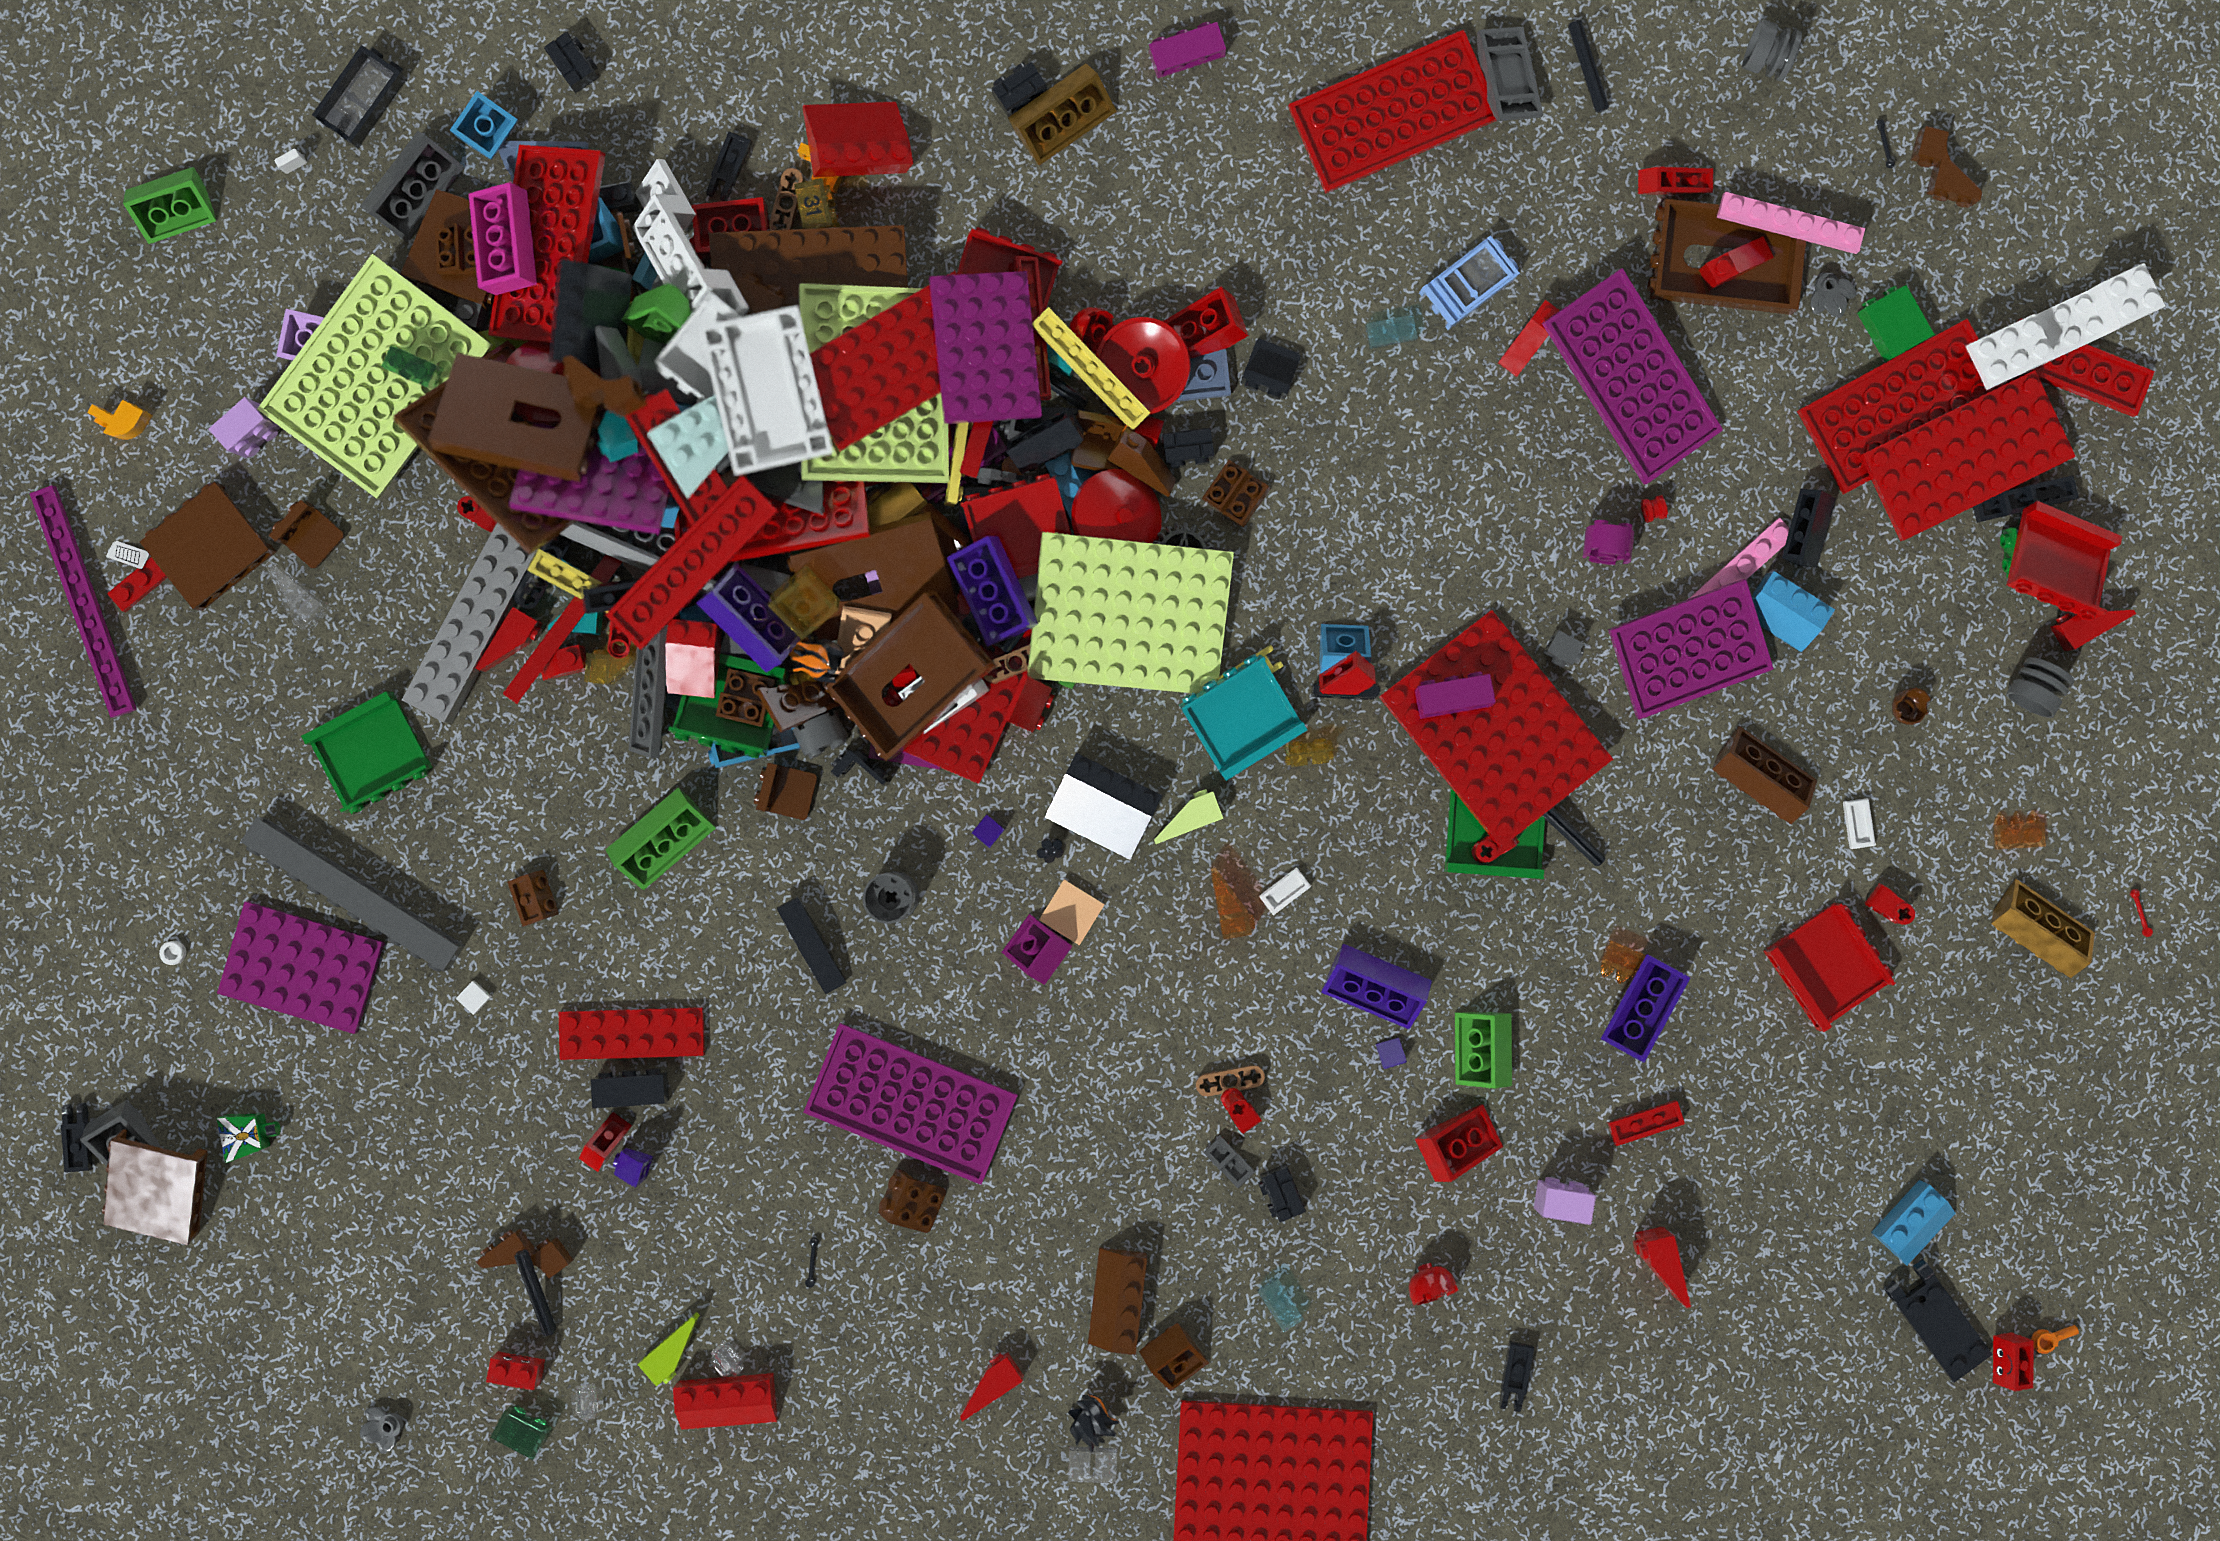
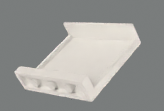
M710 291L654 360L659 366L657 371L667 379L671 376L679 382L677 386L686 394L694 393L698 397L696 400L698 403L715 395L699 327L743 317Z

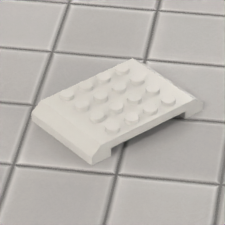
M798 306L699 327L735 476L833 454Z

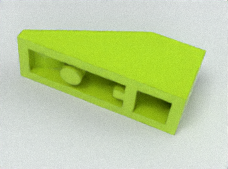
M697 1312L637 1364L655 1386H658L662 1381L667 1384L677 1375L674 1371L681 1362L700 1315Z

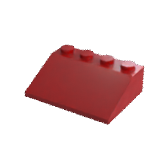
M896 102L813 104L802 106L813 177L906 173L913 165L910 140Z

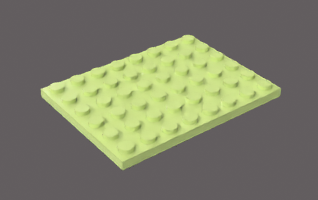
M372 254L257 410L376 499H380L419 447L393 421V415L448 380L457 353L481 358L489 353L494 345Z
M799 284V314L808 352L815 351L921 289ZM941 394L842 452L839 451L829 435L833 454L802 461V480L948 483V424H944Z
M1042 532L1034 615L1039 625L1032 628L1027 676L1033 679L1184 693L1194 692L1197 694L1203 690L1202 686L1214 679L1217 681V678H1219L1234 552Z

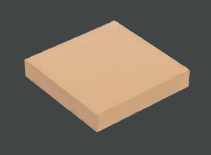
M1064 879L1039 921L1080 945L1105 904Z

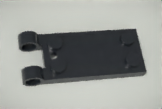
M1921 1259L1912 1266L1923 1281L1920 1285L1906 1295L1894 1280L1884 1286L1883 1289L1949 1379L1955 1383L1993 1354L1939 1282L1932 1268ZM1924 1296V1300L1920 1302L1919 1297Z

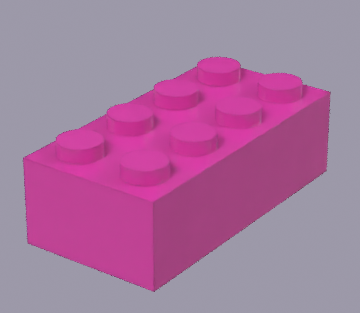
M509 182L469 193L478 288L498 295L537 285L527 191Z

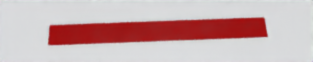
M993 421L974 422L960 473L977 478Z
M606 554L590 576L602 583H607L622 561ZM576 596L572 599L508 685L503 695L518 704L584 615L582 599Z

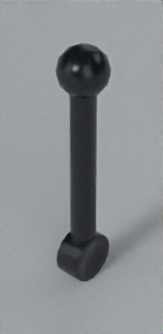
M1883 119L1877 120L1876 124L1880 131L1887 159L1885 165L1887 168H1893L1895 161L1891 158L1884 130L1885 122Z
M816 1237L810 1239L809 1276L805 1282V1285L809 1288L815 1285V1280L813 1279L816 1246L819 1244V1240Z

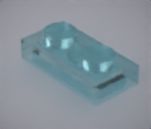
M1413 315L1367 323L1365 325L1370 349L1414 341L1418 338Z
M1278 1277L1257 1289L1283 1332L1304 1320Z

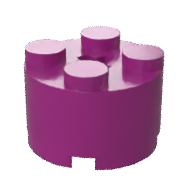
M1595 520L1594 525L1586 527L1582 557L1585 559L1589 556L1590 562L1616 565V560H1623V564L1630 563L1635 533L1632 530L1633 525L1628 523L1610 525L1606 520Z

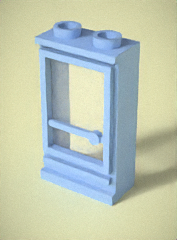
M1491 235L1422 287L1419 292L1421 296L1426 294L1433 303L1431 308L1434 313L1438 314L1440 312L1447 321L1445 326L1447 330L1451 329L1515 280L1520 274L1517 263L1512 258L1508 259L1503 252L1502 244L1497 239L1494 240Z

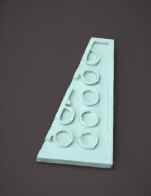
M716 394L647 433L687 498L729 451Z

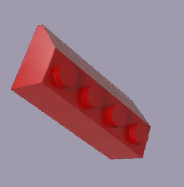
M774 1373L681 1380L673 1387L674 1411L681 1430L777 1422Z

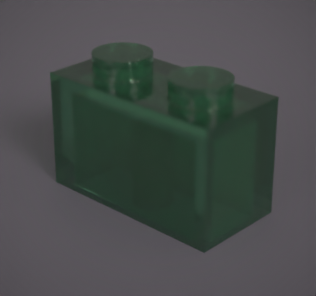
M390 345L381 366L429 389H434L437 386L444 369L394 345Z
M509 1406L503 1412L490 1438L533 1460L539 1454L552 1427L548 1426L547 1421L542 1418H533L527 1415L526 1411L519 1406Z

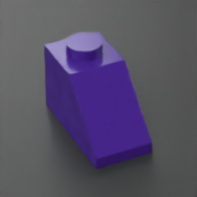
M625 1148L615 1156L613 1167H616L614 1175L629 1185L637 1187L646 1180L653 1156Z

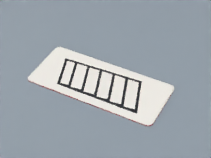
M115 541L112 543L106 557L142 569L149 557V553Z

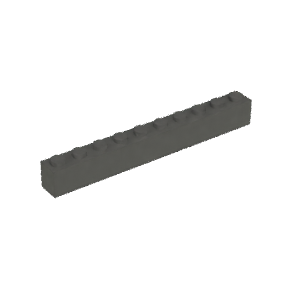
M256 817L240 841L247 846L246 849L250 853L264 856L267 858L266 862L277 869L281 867L287 871L286 875L289 878L306 883L308 890L318 895L320 893L323 894L331 905L345 908L348 910L347 914L356 920L362 919L368 923L367 927L376 933H384L388 936L387 940L396 946H404L408 949L407 953L417 959L422 958L429 962L427 965L437 972L450 970L465 947L456 939L265 817Z

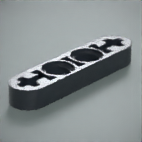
M557 535L539 549L545 552L549 549H554V557L562 560L572 539ZM554 541L560 544V546L557 547L553 545L552 542ZM528 570L515 591L514 600L523 608L531 609L538 604L549 582L543 578L541 581L535 582L533 579L534 574ZM529 584H531V585H533V586H535V587H537V588H536V589H533V588L529 587ZM528 594L531 597L529 600H525L523 595Z

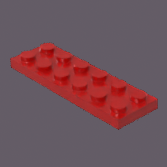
M2086 344L2024 374L2036 370L2039 379L2043 382L2135 417L2138 416L2155 371Z
M666 389L647 400V405L625 417L693 526L728 489L714 468L688 498L685 496L647 434L649 431L681 414Z
M704 1007L558 1012L560 1060L705 1055Z

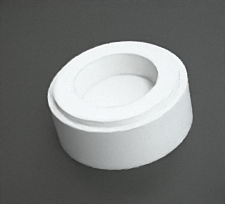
M179 941L166 942L160 948V958L168 965L179 964L186 957V948Z

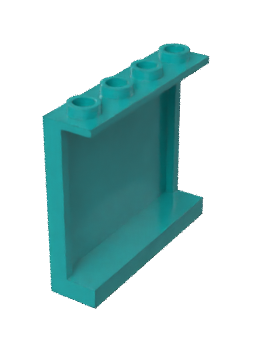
M1256 654L1247 657L1243 661L1244 664L1237 669L1235 667L1228 669L1223 673V678L1218 681L1214 679L1202 686V691L1197 694L1192 692L1182 698L1183 702L1179 704L1213 763L1226 781L1308 730L1297 716L1266 664L1265 657L1262 655L1256 656Z

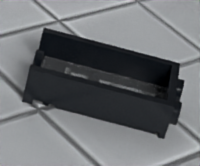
M363 45L357 50L312 114L319 122L358 149L402 85L408 80L402 74L403 69L393 61L388 64L383 60L384 55L373 47L368 50Z

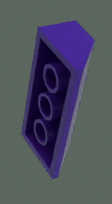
M987 536L947 557L987 646L1017 636L1039 625L999 537Z
M737 563L712 585L697 602L766 673L782 663L805 634Z
M1343 944L1334 959L1321 993L1410 1029L1427 1002L1432 980Z
M1646 954L1600 1039L1644 1063L1687 986L1690 977Z

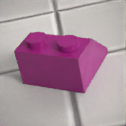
M1029 914L1001 953L1028 976L1045 985L1073 946Z

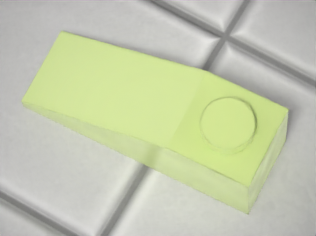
M1207 789L1194 793V799L1189 800L1155 837V844L1223 819L1214 792L1208 793Z

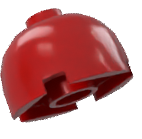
M1088 307L1078 311L1073 317L1069 329L1096 356L1101 340L1115 326L1112 321L1114 317L1111 313L1101 308Z
M1431 1263L1417 1267L1419 1272L1411 1277L1408 1286L1413 1306L1438 1300L1445 1293L1449 1296L1459 1291L1453 1275L1441 1266L1432 1267Z

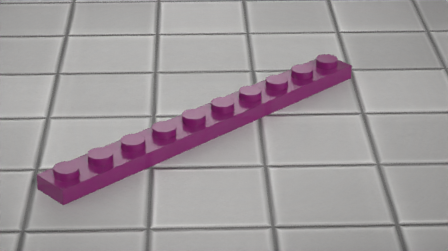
M51 485L29 493L110 718H116L137 710L57 487Z

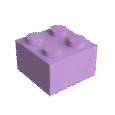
M244 397L209 428V431L227 451L247 458L257 454L260 450L259 446L265 441L274 439L281 427L257 410L260 406L259 403Z
M1546 1177L1545 1181L1538 1180L1534 1209L1542 1217L1591 1225L1596 1196L1583 1183L1569 1181V1185L1560 1183L1559 1179Z

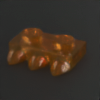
M2034 810L2029 813L2026 824L2017 811L2012 815L2010 825H2008L2006 817L2001 812L1995 817L1993 825L1995 849L2046 847L2045 824L2041 823L2038 814Z
M1608 940L1600 959L1602 977L1605 978L1611 975L1616 968L1618 984L1625 982L1630 975H1632V981L1646 955Z

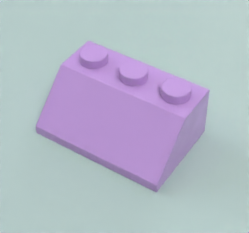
M286 309L276 356L293 361L324 317Z

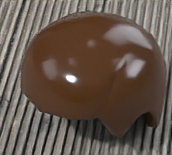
M1916 687L1901 690L1895 695L1892 702V713L1895 719L1906 725L1920 723L1925 715L1929 713L1927 703L1931 700L1930 696L1925 690Z

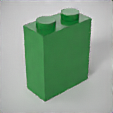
M1896 285L1883 292L1884 297L1877 301L1876 297L1863 303L1864 309L1857 313L1884 362L1891 360L1935 335L1907 285L1899 289Z

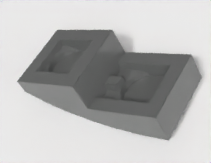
M1222 1136L1203 1152L1238 1189L1256 1173Z

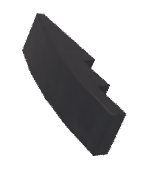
M2074 475L2005 491L1974 506L1973 510L1976 523L2022 513L2024 508L2037 501L2051 506L2079 499Z
M797 896L778 906V913L824 993L827 994L846 984L844 975L834 961V957L822 939L819 929L799 897Z

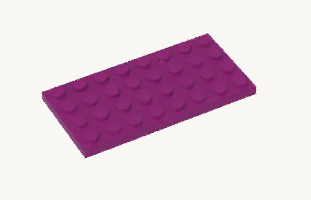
M1623 268L1611 274L1541 323L1643 485L1654 480L1723 431Z
M839 1023L803 1113L982 1185L1018 1094Z

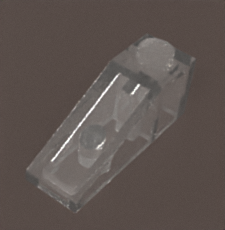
M268 561L265 565L287 614L293 618L292 623L302 630H314L332 608L279 564Z

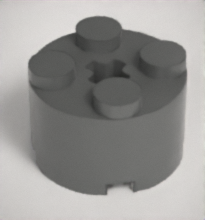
M837 710L832 711L831 717L829 713H825L803 723L804 726L801 727L802 730L800 731L798 727L792 730L804 756H809L810 759L822 755L825 752L824 748L831 746L833 750L847 742L848 734Z

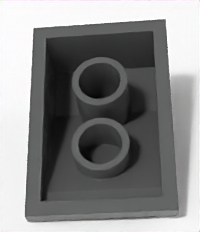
M127 1100L86 1124L80 1141L105 1166H107L110 1158V1152L108 1151L109 1142L122 1130H127V1140L161 1148L143 1116Z

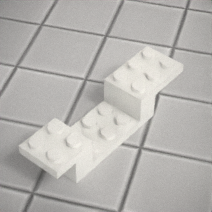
M657 159L635 192L644 208L632 227L663 284L669 283L678 287L681 293L688 298L691 314L711 291L743 317L749 307L728 270L704 269L684 234V231L696 214L666 161Z
M2145 263L2041 313L2033 314L1967 345L1966 348L1986 390L2160 310L2165 307V304Z

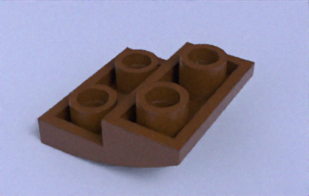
M458 223L436 226L437 273L445 275L477 274L472 225L461 227Z
M1228 460L1202 497V500L1244 528L1271 488L1250 475L1241 466Z
M728 668L724 692L720 693L716 716L763 727L768 711L758 696L757 690L764 687L768 689L775 688L777 679Z

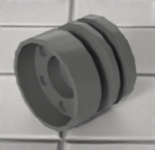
M1761 19L1748 43L1742 61V69L1758 74L1766 64L1765 76L1771 78L1775 73L1774 79L1782 82L1796 61L1802 32L1794 30L1790 35L1791 28L1785 27L1778 37V24Z
M2029 657L2024 662L2025 668H2021L2019 671V675L2024 680L2014 679L2006 696L2027 711L2042 717L2054 718L2062 704V701L2056 695L2067 696L2068 688L2072 687L2075 679L2055 664L2039 658Z
M892 871L879 874L869 880L864 888L862 900L864 909L871 918L880 923L890 924L904 920L912 915L918 906L920 895L917 884L910 876L902 872ZM889 892H896V899L898 901H890L889 898L891 897V895L889 894Z

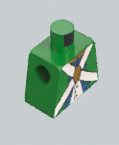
M264 1113L228 1114L217 1118L225 1163L270 1147L269 1137L279 1136L281 1133L279 1122L266 1123Z

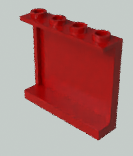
M979 227L971 229L967 235L957 274L1014 272L1013 258L1015 256L1038 257L1044 312L1048 305L1058 268L1062 265L1063 261L1057 259V255L1044 252L1042 254L1034 251L1035 248L1031 245L1021 244L1020 246L1014 244L1012 239L1000 235L995 237L989 235L990 232L986 229Z
M1049 473L1036 476L1035 482L1026 483V480L1012 483L1013 488L1003 490V487L999 486L989 489V494L980 496L979 492L965 496L966 500L960 503L961 507L964 508L973 543L987 536L999 537L1018 579L1038 574L1042 532L1072 535L1056 476L1050 477Z
M2037 501L2023 509L2006 586L2014 588L2019 593L2036 597L2040 602L2053 604L2062 611H2070L2077 614L2084 620H2094L2107 613V610L2099 607L2110 552L2111 549L2121 545L2122 536Z
M1841 903L1831 904L1764 950V953L1810 1021L1821 1032H1826L1832 1028L1830 1023L1886 985L1893 986L1896 984L1892 978L1894 974L1886 964L1883 965L1878 958L1880 956L1878 950L1872 944L1869 945L1865 939L1867 935L1863 928L1858 924L1856 925L1852 920L1853 914L1851 910Z

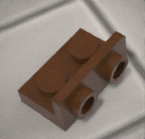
M544 870L528 873L507 882L523 927L559 914Z

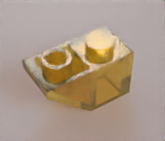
M594 649V654L586 653L584 682L614 685L635 667L636 657H633V653L629 652L624 658H614L609 655L608 650Z

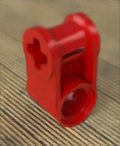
M464 496L458 501L457 510L460 515L492 533L497 522L471 496ZM468 504L475 508L473 512L467 509Z
M610 620L608 652L614 658H624L630 651L632 641ZM620 641L623 642L625 645L620 646L617 645L615 642Z
M1488 834L1473 846L1471 850L1472 857L1479 863L1491 862L1515 847L1519 840L1515 836L1507 844L1499 848ZM1487 847L1489 850L1486 853L1487 856H1481L1482 848Z
M1880 883L1865 901L1869 908L1872 906V910L1883 915L1893 923L1907 925L1915 918L1914 908ZM1899 909H1902V913L1904 914L1903 918H1901L1900 914L1898 913Z
M1229 1088L1222 1093L1221 1102L1242 1134L1262 1121L1253 1106L1247 1102L1237 1088Z

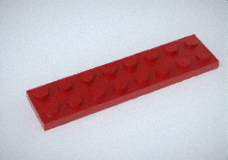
M742 475L615 604L606 616L640 650H643L779 510Z

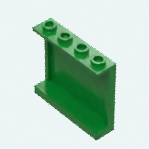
M720 653L715 698L682 695L674 726H669V731L675 735V739L688 742L689 738L698 740V744L706 747H712L713 744L722 746L721 749L727 752L735 753L736 749L745 751L744 755L752 758H759V755L767 756L775 727L769 713L763 727L716 716L720 693L724 692L728 668L777 679L775 687L786 684L789 673L786 669L774 667L766 673L754 661Z
M385 691L301 736L305 745L312 746L343 806V808L339 809L341 813L350 812L351 815L365 809L364 804L370 801L376 803L386 798L385 793L391 790L397 792L407 787L406 782L413 778L415 781H418L428 776L427 771L433 768L394 692Z
M1450 787L1444 872L1544 879L1542 855L1545 818L1541 816L1516 836L1519 843L1515 847L1491 862L1479 863L1473 859L1471 850L1488 833ZM1482 848L1480 855L1487 856L1488 848Z

